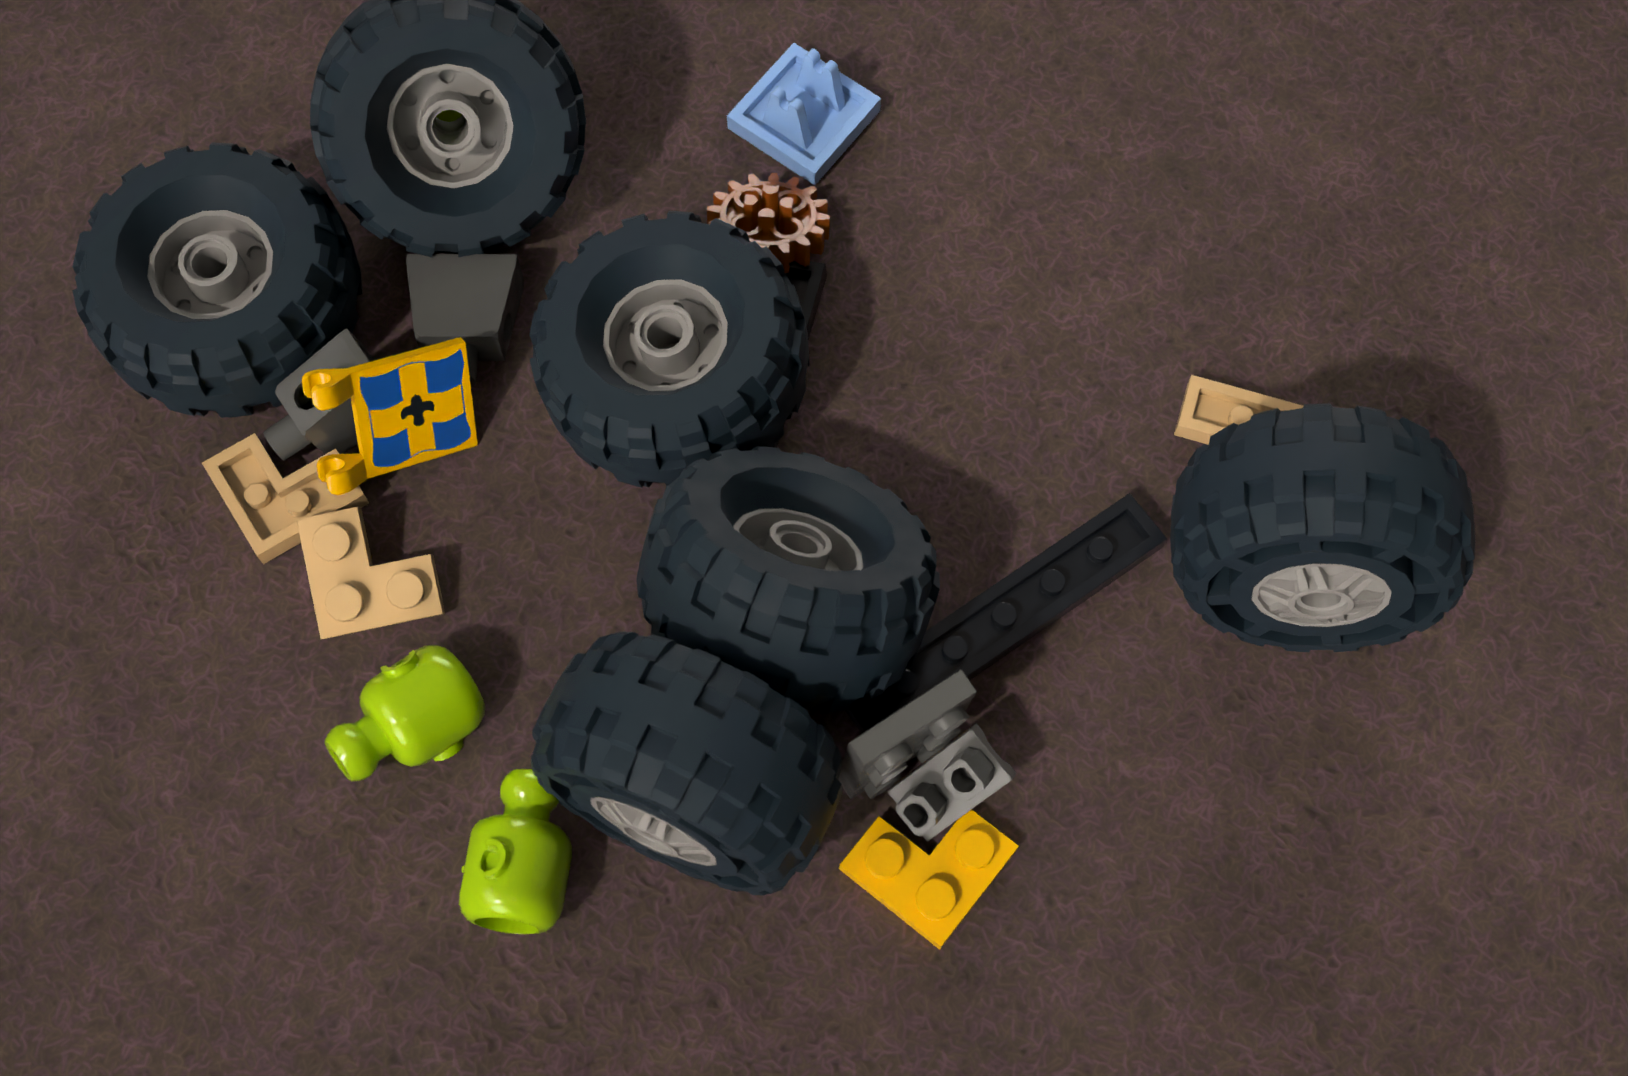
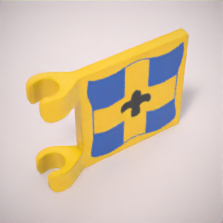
M461 337L349 368L312 370L305 373L302 377L303 392L307 398H312L313 405L318 410L324 411L335 408L351 398L359 453L331 454L320 458L317 462L318 477L322 482L327 483V489L331 494L342 495L354 490L369 478L478 446L466 342Z

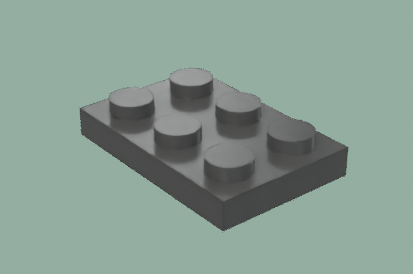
M962 670L849 742L838 781L842 784V788L850 799H853L863 791L866 792L870 799L885 792L902 778L899 774L907 768V762L917 756L922 764L949 744L951 739L961 732L959 726L969 718L966 709L977 692Z

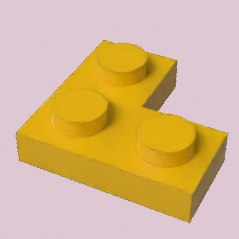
M971 809L955 822L932 853L928 855L878 816L841 862L839 870L940 950L1019 846Z

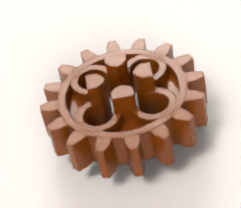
M771 173L768 181H760L755 174H749L748 184L741 185L731 180L728 182V193L716 191L713 194V205L707 207V224L710 225L711 221L717 218L746 231L750 242L756 241L761 248L767 246L782 263L785 273H789L790 262L796 261L798 264L806 267L810 264V253L821 255L824 252V240H829L830 215L827 214V200L817 199V188L812 186L803 190L799 189V178L793 177L787 183L779 182L777 173Z

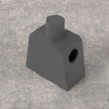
M407 254L406 264L416 342L419 348L461 337L466 342L472 388L476 385L478 361H505L524 289V278L517 254H474L458 257V254H433L432 257L420 254Z
M347 328L336 335L276 387L275 394L288 415L265 430L263 434L272 449L284 461L310 443H313L325 454L335 448L339 454H342L358 445L351 398L335 408L322 411L313 405L312 398L306 397L302 387V377L309 371L349 368L378 360Z

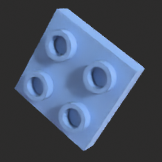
M793 43L727 115V128L811 184L816 185L880 112L881 98L839 72L838 65L833 60H829L827 63L820 60V54L816 49L812 48L808 52Z

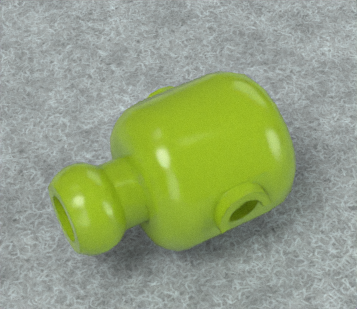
M427 645L415 651L412 650L409 652V655L390 667L386 665L380 667L382 672L367 682L360 694V706L364 717L355 723L339 724L327 734L324 741L325 746L339 769L350 781H361L371 776L376 771L379 761L389 754L399 763L411 767L420 766L432 759L434 761L448 759L462 749L464 746L463 738L471 734L480 725L485 714L483 698L464 665L447 648Z
M515 769L505 776L500 787V798L504 804L503 814L479 820L471 831L465 865L461 869L463 876L459 892V906L465 918L477 926L510 934H539L551 929L561 915L572 857V845L567 834L559 826L549 822L550 813L557 807L559 800L544 790L532 769Z

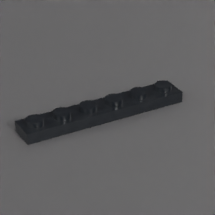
M1130 493L929 628L925 632L911 667L905 668L899 681L885 689L883 694L869 703L859 704L854 701L850 710L845 711L863 734L960 670L963 671L970 681L1162 549L1167 538Z

